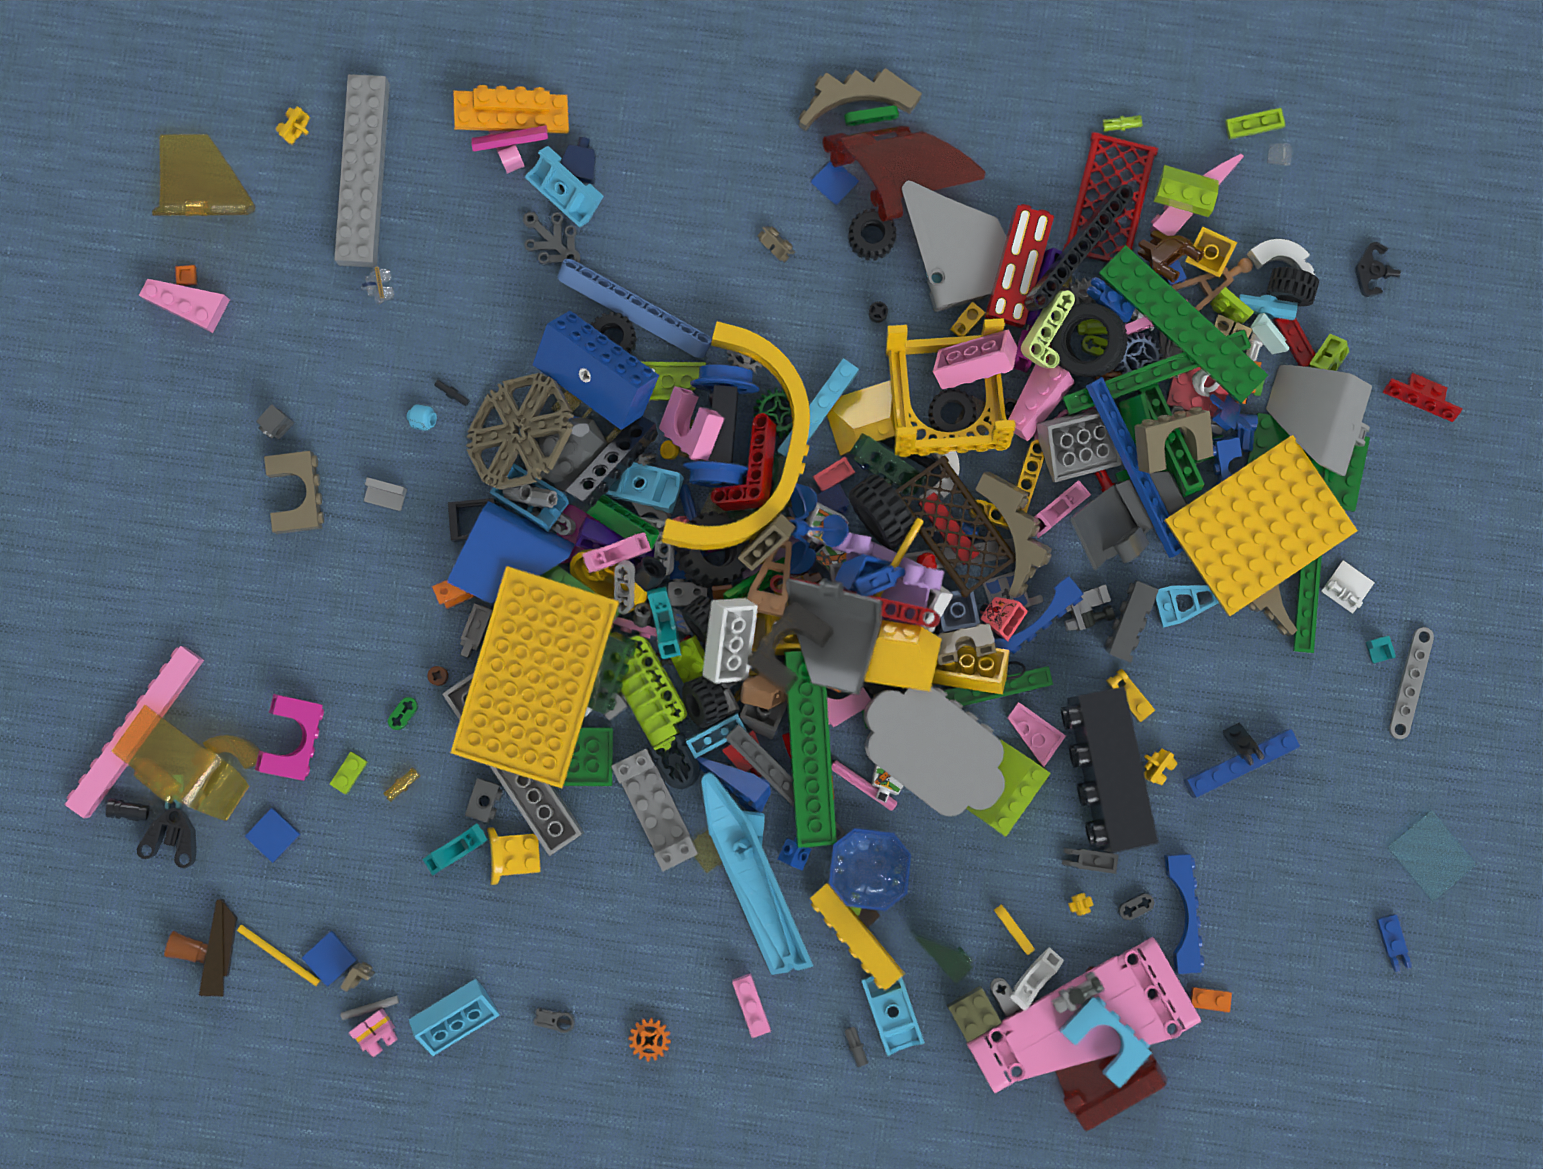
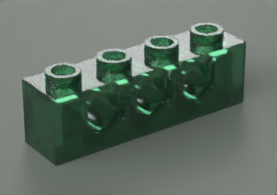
M863 433L849 452L855 456L854 461L862 466L864 463L868 465L870 472L876 475L881 474L884 476L883 479L891 486L894 483L900 488L920 473ZM875 452L874 459L870 460L871 454ZM889 462V468L885 470V465ZM904 473L903 478L899 480L900 474ZM924 475L918 479L915 484L922 485L926 476ZM908 486L900 493H902L905 496L907 495V493L910 494L911 487ZM920 487L913 488V496L916 494Z
M616 631L608 636L588 703L589 708L602 714H606L615 708L617 700H615L616 695L623 687L621 681L630 667L628 665L629 659L634 656L636 651L634 647L636 640ZM615 652L620 655L621 660L616 658ZM609 670L614 673V678L609 675ZM603 687L607 689L608 695L603 692Z

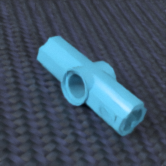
M1240 294L1239 299L1254 311L1253 314H1257V316L1265 313L1269 319L1276 317L1295 320L1298 303L1277 300L1276 297L1271 295L1256 297Z

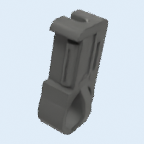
M542 1007L536 1010L537 1016L534 1019V1025L557 1030L561 1033L569 1032L575 1026V1018L571 1013L542 1009ZM561 1016H568V1017L571 1019V1021H570V1020H566V1019H561L560 1017H561ZM559 1023L569 1024L571 1027L564 1030L559 1026Z

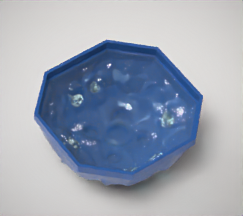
M854 828L833 845L829 885L846 906L886 911L908 892L911 854L894 833Z

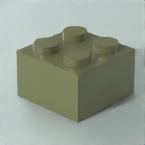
M981 986L947 1004L967 1042L1002 1023Z

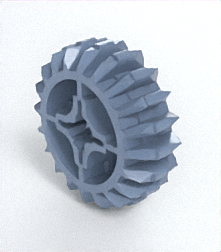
M1133 333L1131 336H1127L1128 345L1126 346V353L1118 367L1114 370H1120V373L1123 375L1142 368L1144 364L1148 363L1150 365L1161 361L1159 357H1162L1164 354L1158 352L1161 347L1155 346L1157 341H1151L1150 335L1145 337V333H1140L1139 335ZM1136 343L1132 353L1127 354L1129 347ZM1137 355H1138V357L1140 358V360H1143V361L1137 362L1138 360H1136V358H1135L1134 356H1137Z

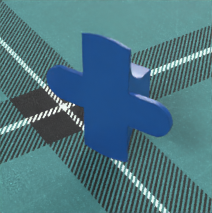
M1210 395V400L1218 407L1214 412L1212 420L1225 431H1228L1230 428L1235 429L1236 424H1239L1247 431L1251 429L1250 424L1239 415L1241 406L1234 399L1227 395L1223 402L1216 395Z

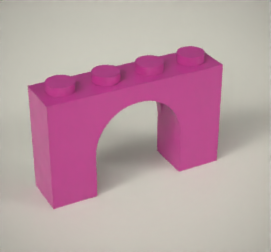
M273 694L269 713L292 718L297 721L302 730V740L296 750L286 755L259 751L255 770L304 781L305 776L309 775L310 765L308 764L310 758L314 755L315 747L313 743L314 739H317L319 735L318 723L324 715L323 705Z

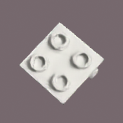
M1342 561L1321 592L1353 614L1357 608L1361 607L1363 604L1362 600L1375 582L1345 561Z

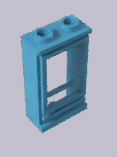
M513 464L508 473V478L523 477L528 472ZM535 477L537 482L532 483L533 485L541 489L557 492L558 498L556 505L552 508L544 507L538 516L535 517L530 514L533 512V506L528 507L527 511L504 498L503 489L499 490L492 487L490 494L496 501L504 504L547 532L569 504L564 493Z

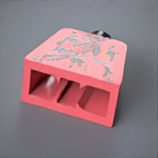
M995 597L989 605L983 604L980 608L981 620L985 624L990 623L991 630L1006 641H1009L1028 612L1019 601Z

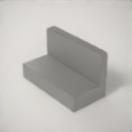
M367 477L365 485L368 488L364 498L365 502L397 511L402 510L407 492L406 488Z

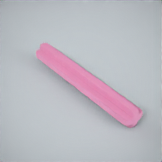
M835 760L832 763V771L876 800L878 788L872 786L871 783L839 761ZM888 796L886 803L876 800L890 811H893L897 806V801Z

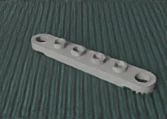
M1426 627L1418 628L1414 631L1389 726L1390 735L1396 739H1404L1410 733L1434 640L1433 632ZM1420 632H1425L1428 635V640L1425 643L1419 640ZM1397 724H1401L1404 727V732L1401 735L1395 732Z

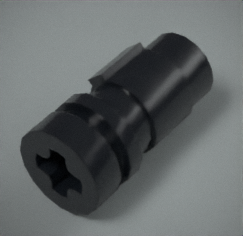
M109 798L106 806V817H115L116 819L123 817L127 820L147 821L150 807L140 803L124 802V800Z

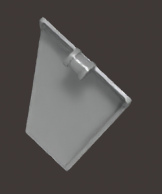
M1280 365L1266 410L1290 436L1294 435L1296 442L1319 465L1340 476H1345L1354 445L1365 446L1364 439L1370 427L1362 423L1372 386L1349 373L1312 367Z

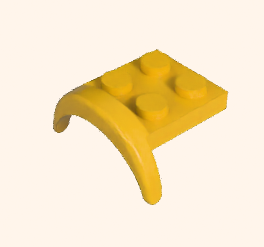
M493 827L487 828L491 850V885L498 884L500 876L540 872L539 842L534 833L497 836L496 830Z

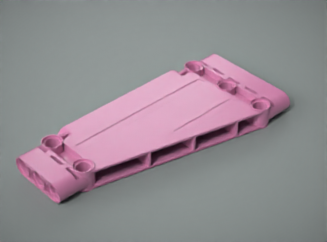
M1151 937L1134 948L1126 950L1123 954L1108 959L1031 1003L1025 1011L1021 1009L1002 1020L1001 1024L967 1042L972 1055L993 1092L997 1093L1016 1081L1119 1053L1120 1038L1111 1026L1099 1025L1092 1028L1076 1046L1059 1031L1081 1004L1075 1005L1077 1009L1073 1012L1067 1009L1059 1013L1051 1001L1060 996L1058 991L1066 990L1071 986H1078L1087 981L1085 975L1091 971L1099 978L1105 989L1093 997H1100L1106 1003L1104 1007L1109 1012L1113 1010L1121 1018L1119 1020L1124 1026L1128 1024L1135 1031L1133 1035L1138 1040L1142 1038L1151 1045L1177 1038L1182 1032L1200 1023L1201 1019L1156 940ZM1133 953L1136 961L1133 964H1129L1127 957ZM1151 988L1156 992L1153 999L1147 997V992ZM1173 1023L1175 1025V1031L1172 1034H1169L1167 1032V1026ZM994 1031H1000L1001 1038L999 1041L992 1040L991 1035ZM984 1036H986V1038L988 1039V1041H989V1043H990V1045H991L990 1047H989L988 1043L986 1042ZM994 1054H996L1001 1064L998 1063ZM1014 1066H1019L1021 1069L1018 1076H1012L1011 1069ZM1004 1071L1006 1072L1011 1081H1008L1004 1074Z

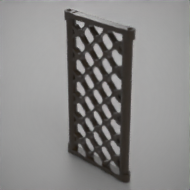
M944 455L895 491L909 508L914 521L917 518L916 515L920 519L923 516H932L934 518L932 528H924L921 525L918 533L960 589L959 593L964 598L968 597L973 590L1008 565L1016 562V552L1013 553L950 466L946 455ZM938 465H941L943 468L940 475L930 473ZM926 475V484L924 486L915 484L918 479ZM929 476L940 479L938 488L928 486ZM950 477L954 483L952 490L942 489V479ZM910 486V496L902 497L900 492ZM914 487L924 489L923 499L912 496ZM927 489L938 492L937 501L926 499ZM940 492L951 494L949 504L939 501ZM961 493L966 499L963 506L954 505L952 503L953 495ZM912 500L922 501L921 512H913L909 505ZM925 502L936 504L935 514L924 512ZM941 504L949 507L947 517L937 514L938 505ZM952 507L962 509L961 519H955L950 516ZM966 509H973L977 515L975 521L964 520ZM936 518L947 520L946 530L935 528ZM950 520L960 522L959 532L949 531ZM963 523L973 524L972 535L962 533ZM984 524L988 530L986 537L976 536V525ZM935 531L945 533L944 543L936 544L932 536ZM947 534L958 535L956 546L946 543ZM961 536H967L972 539L970 548L960 546ZM975 538L985 541L984 550L973 548ZM995 540L1000 546L997 553L986 550L988 541ZM946 547L956 549L955 559L947 560L943 554ZM959 549L970 552L968 561L958 560ZM972 552L983 554L981 564L971 561ZM986 554L996 556L995 566H989L984 563ZM999 556H1007L1009 561L998 567ZM958 562L967 564L966 575H958L954 568ZM970 565L981 567L979 577L969 575ZM984 567L994 569L991 574L985 578L982 577ZM968 579H977L979 582L968 589L966 586Z

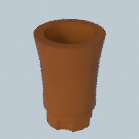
M172 931L165 948L164 957L204 964L208 944Z

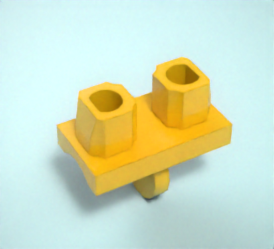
M298 106L295 109L289 108L286 112V117L288 118L286 124L281 122L276 127L279 135L291 145L299 138L301 133L304 135L309 133L305 127L310 116Z
M1163 748L1158 753L1154 752L1151 757L1146 754L1144 759L1148 762L1144 766L1146 768L1144 772L1145 779L1152 783L1163 785L1167 778L1162 774L1164 769L1167 768L1172 771L1178 764L1173 758L1174 754Z

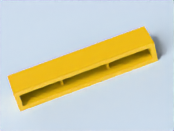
M829 883L824 885L810 898L812 901L811 906L814 910L824 915V922L830 928L833 926L837 931V938L842 943H847L850 947L848 950L851 955L861 960L862 968L868 974L871 973L875 977L873 981L880 989L884 988V990H887L906 974L855 912L843 903Z

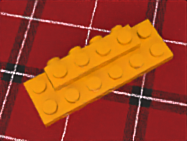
M479 85L477 88H473V91H453L454 129L516 131L547 125L548 133H568L567 95L550 94L549 91H545L542 87L526 90L522 86L516 87L515 90H508L506 86L488 89L486 85Z

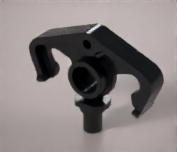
M1372 242L1367 246L1355 267L1360 290L1365 297H1372L1383 293L1381 288L1375 287L1373 290L1368 288L1371 279H1379L1382 276L1384 279L1390 276L1399 278L1401 273L1400 270L1392 269L1389 265L1384 267L1381 262L1373 260V250H1377L1379 254H1385L1388 250V247L1378 242Z

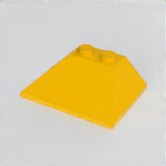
M891 380L842 395L829 411L827 418L840 456L857 451L860 447L892 437L895 438Z
M882 620L864 681L930 692L941 638L922 626Z

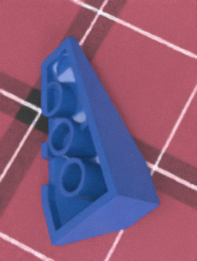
M697 757L700 770L705 774L712 773L721 782V785L728 794L733 793L736 795L741 806L749 812H762L771 794L770 783L765 778H759L755 774Z

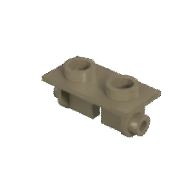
M763 227L765 232L761 231L758 234L759 241L768 249L774 245L775 248L771 252L780 261L786 262L789 259L788 254L795 253L792 249V244L778 236L780 233L774 227Z

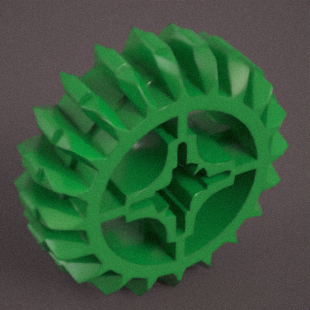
M776 387L774 394L768 389V396L764 393L761 394L763 401L760 399L756 400V403L760 406L753 407V410L758 411V413L753 414V418L760 413H765L770 419H774L777 423L776 433L779 434L780 439H783V433L788 436L789 430L792 431V422L783 427V419L790 417L792 413L790 408H785L781 405L780 399L789 402L783 388L782 393H778V388ZM774 400V408L763 412L766 404ZM777 405H779L780 412H784V415L781 414L780 422L777 414H773L774 412L776 413Z

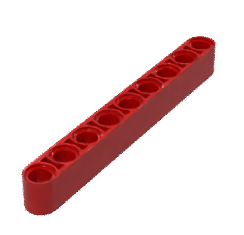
M776 575L771 579L770 587L773 591L782 593V589H778L777 583L784 576ZM790 577V579H793V580H798V581H802V582H806V583H810V584H814V585H819V586H820V584H818V583H813V582L804 581V580H800V579H796V578H791V577ZM843 589L844 592H848V593H852V594H856V595H857L856 592L849 591V590H844V589ZM871 595L867 596L881 601L882 617L926 627H935L940 622L939 613L935 610ZM894 604L896 606V612L890 615L888 613V607ZM913 608L915 616L912 619H908L907 611ZM928 613L934 615L932 623H927L925 620Z

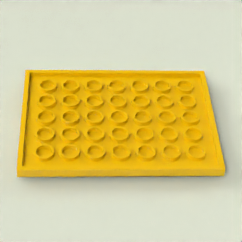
M1291 435L1164 520L1228 616L1233 615L1358 531L1302 447L1296 442L1294 435Z

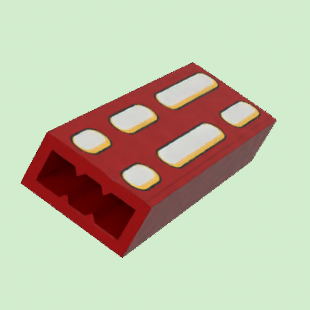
M1026 204L1017 205L1014 209L985 318H1004V324L1022 328L1025 325L1029 310L1025 307L1024 301L1036 285L1054 215H1051L1049 211H1037Z

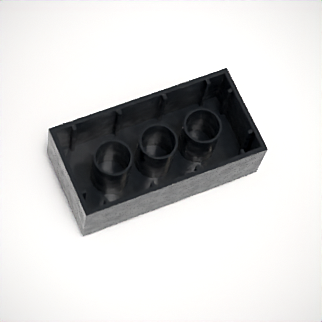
M1125 686L1067 698L1069 706L1060 708L1061 718L1065 730L1074 729L1077 744L1069 745V755L1073 768L1079 767L1083 771L1085 782L1077 783V793L1081 806L1090 807L1093 820L1085 822L1089 844H1095L1096 847L1099 846V850L1110 853L1159 844Z

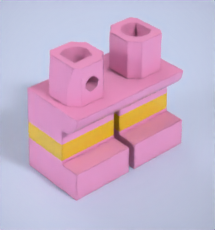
M383 1008L349 1032L352 1038H355L360 1044L362 1051L367 1050L372 1057L383 1050L377 1042L379 1039L383 1038L387 1046L398 1039L393 1031L395 1026Z

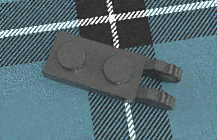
M1064 848L1063 852L1066 854H1077L1078 861L1074 862L1065 859L1062 860V865L1116 874L1118 854Z

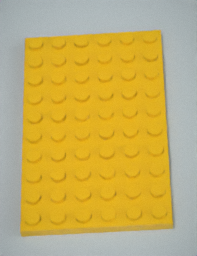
M506 566L450 753L563 788L619 601Z

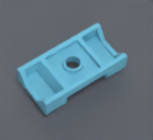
M547 146L538 152L540 158L535 167L526 174L525 178L576 225L582 227L589 222L604 196L591 184L585 186L560 163L562 158ZM559 184L564 187V192L561 191Z
M633 462L632 466L624 471L620 479L615 481L604 495L610 499L618 501L622 499L647 505L655 510L672 514L684 478L678 472L648 465L643 466ZM638 480L645 481L641 488L635 487Z
M873 975L861 979L887 1056L913 1045L924 1044L902 977L887 990H884V988L880 989L873 981L875 977ZM891 1006L898 1008V1014L895 1017H890L887 1014V1010Z

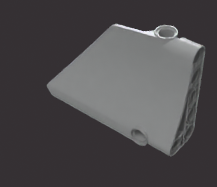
M909 180L906 181L901 190L928 276L927 283L931 289L929 295L934 312L991 296L1007 238L998 219L940 195ZM932 275H939L941 282L934 283L931 278Z

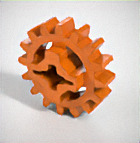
M653 1017L650 1018L649 1022L643 1018L642 1024L636 1022L637 1029H631L634 1035L628 1038L633 1041L629 1047H635L633 1054L639 1053L640 1060L643 1056H646L648 1062L650 1057H653L656 1061L658 1054L662 1057L664 1056L663 1049L669 1050L666 1043H671V1039L667 1038L670 1035V1031L665 1032L666 1024L660 1026L661 1020L654 1023ZM649 1026H650V1027H655L656 1029H655V1030H648V1029L645 1028V1027H649ZM638 1033H640V1036L642 1037L641 1042L639 1044L637 1043ZM661 1034L663 1037L662 1046L658 1042V1037ZM655 1035L653 1043L648 1042L644 1044L647 1039L646 1036L651 1037ZM644 1049H652L654 1052H646Z

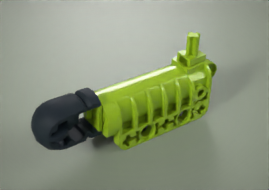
M610 632L609 635L613 637L614 642L611 646L605 647L597 676L600 674L601 676L607 674L613 676L653 748L649 751L652 759L656 760L655 765L666 783L677 789L690 787L697 781L700 766L689 746L685 744L686 739L682 733L679 734L680 731L676 726L677 723L683 721L688 715L680 695L646 638L634 636L620 644L615 634ZM638 641H641L643 643L641 645L642 650L636 648L638 646ZM648 657H651L653 660V664L650 667H647L645 664ZM656 674L662 676L658 683L655 682L657 679ZM669 690L672 693V698L666 701L664 694ZM675 708L681 709L679 716H674ZM676 740L678 748L683 751L686 757L684 762L689 763L691 770L688 765H683L681 761L683 756H678L677 753H674L668 757L670 760L668 765L673 766L675 769L673 772L672 768H667L663 761L664 757L659 754L658 749L664 748L666 751L672 747V741Z

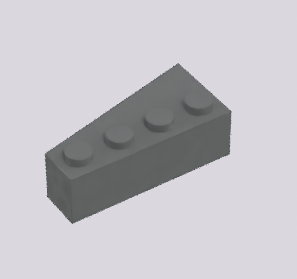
M1137 580L1129 584L1126 592L1129 594L1127 600H1123L1119 611H1121L1119 619L1115 618L1112 629H1114L1112 636H1108L1104 644L1107 647L1106 651L1110 655L1130 663L1132 662L1134 656L1130 655L1131 651L1137 648L1140 641L1138 632H1142L1145 628L1147 621L1145 616L1150 614L1159 589Z

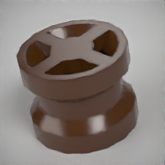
M434 666L428 671L427 677L431 684L441 686L448 681L449 674L445 668Z

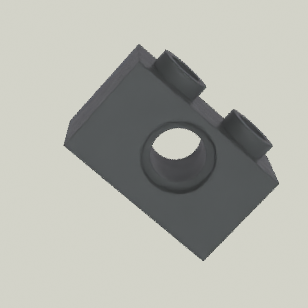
M272 404L256 421L261 425L259 429L271 439L276 437L279 440L294 424L289 417Z
M477 778L465 816L484 822H490V819L493 820L497 811L494 808L496 801H500L503 793L501 785ZM484 795L490 799L488 806H483L480 802L481 797Z

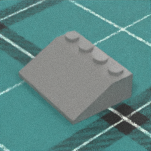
M1097 408L1036 423L1039 444L1053 482L1122 465L1121 458Z

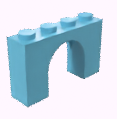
M1092 996L1078 1008L1059 1031L1076 1046L1096 1026L1108 1025L1114 1028L1120 1038V1050L1102 1073L1120 1088L1151 1055L1152 1052L1148 1049L1150 1045L1142 1038L1138 1040L1133 1035L1135 1031L1128 1024L1125 1026L1119 1022L1121 1018L1113 1010L1109 1012L1104 1007L1106 1003L1100 997L1094 998Z

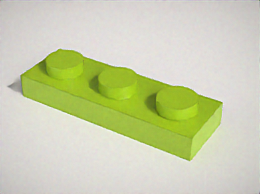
M1281 108L1226 119L1225 121L1229 140L1281 129L1286 126Z

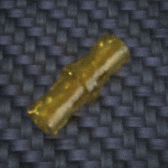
M412 767L403 777L395 780L396 783L383 793L384 796H387V799L392 802L400 793L406 792L408 786L421 777L420 774Z

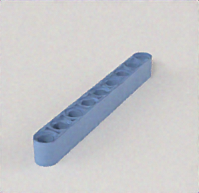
M564 259L557 276L559 281L608 309L622 314L623 317L626 316L633 323L697 358L705 357L712 341L707 334L572 259Z

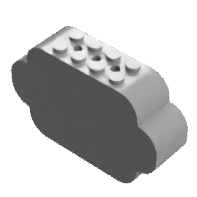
M931 687L930 692L904 688L901 693L893 690L878 692L872 697L864 710L865 724L871 730L865 740V751L871 761L934 810L945 816H956L962 813L967 806L979 810L987 809L998 800L1005 786L1003 774L997 768L1003 759L1004 751L1000 740L992 734L994 730L986 724L977 723L978 718L971 712H963L961 710L962 705L952 699L949 701L945 698L947 694L937 687L935 689Z

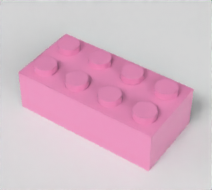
M1008 329L939 349L933 373L942 390L954 388L964 383H972L978 379L990 378L999 373H1007L1013 370L1018 347Z

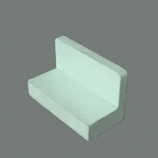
M1265 313L1259 314L1250 327L1253 329L1252 331L1271 354L1287 352L1289 346L1285 343V337Z

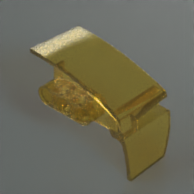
M147 705L143 706L112 749L116 756L135 770L133 775L162 800L172 803L175 799L190 808L224 821L228 820L249 788L245 779L229 763L196 743Z

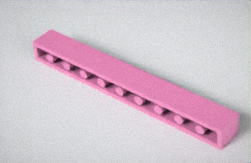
M180 646L172 652L171 660L168 664L165 663L159 670L160 675L157 679H153L148 685L149 690L146 694L139 697L136 702V708L126 715L125 723L122 727L119 726L113 733L114 738L111 742L104 745L101 750L103 753L91 763L90 771L78 781L79 786L67 796L68 801L65 805L82 818L91 817L204 660L187 647Z

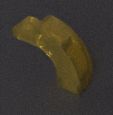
M230 735L216 736L204 741L203 744L206 750L204 748L194 754L195 758L191 761L195 767H201L216 755L228 752L240 761L244 769H251L256 765L260 749L254 743L242 737Z

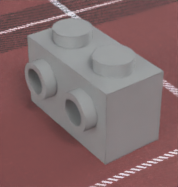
M673 579V582H668V595L672 607H686L699 595L708 598V588L702 587V584L697 586L693 582H684V579Z

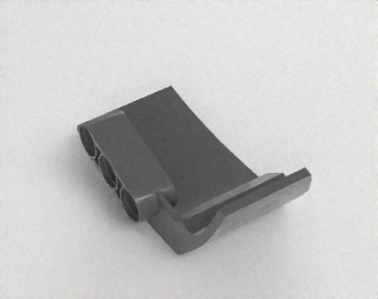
M1170 471L1149 473L1169 516L1187 505ZM1130 478L1124 482L1119 481L1112 485L1070 519L1094 570L1098 569L1107 559L1119 555L1123 563L1138 557L1149 545L1145 534L1154 527Z

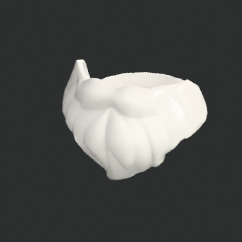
M1200 369L1193 375L1192 384L1198 394L1210 397L1209 392L1216 390L1219 384L1215 381L1212 386L1204 387V383L1209 375L1203 369Z

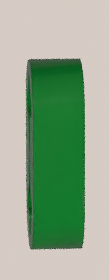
M411 697L402 699L388 718L389 727L394 730L403 729L416 713L418 702ZM412 701V707L414 708L412 710L408 709L404 713L403 711L406 709L405 702L410 703ZM402 714L403 716L400 719L402 724L394 726L393 718H399Z

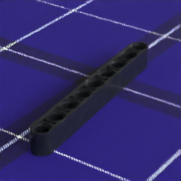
M1124 184L1110 191L1026 296L1024 304L1027 310L1034 312L1046 307L1130 202L1133 197V189L1129 185Z

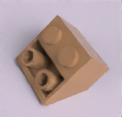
M776 666L771 669L766 668L760 675L749 677L742 683L740 700L742 703L769 710L786 700L788 683Z

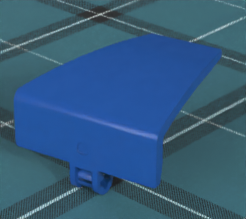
M488 501L482 509L447 582L491 604L496 601L506 566L540 576L566 560L575 544L557 534L545 531L525 517L522 518Z

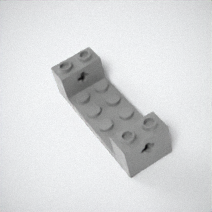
M644 749L612 765L611 767L619 783L622 784L655 851L654 855L662 871L697 855L699 852L654 760L649 754V750Z

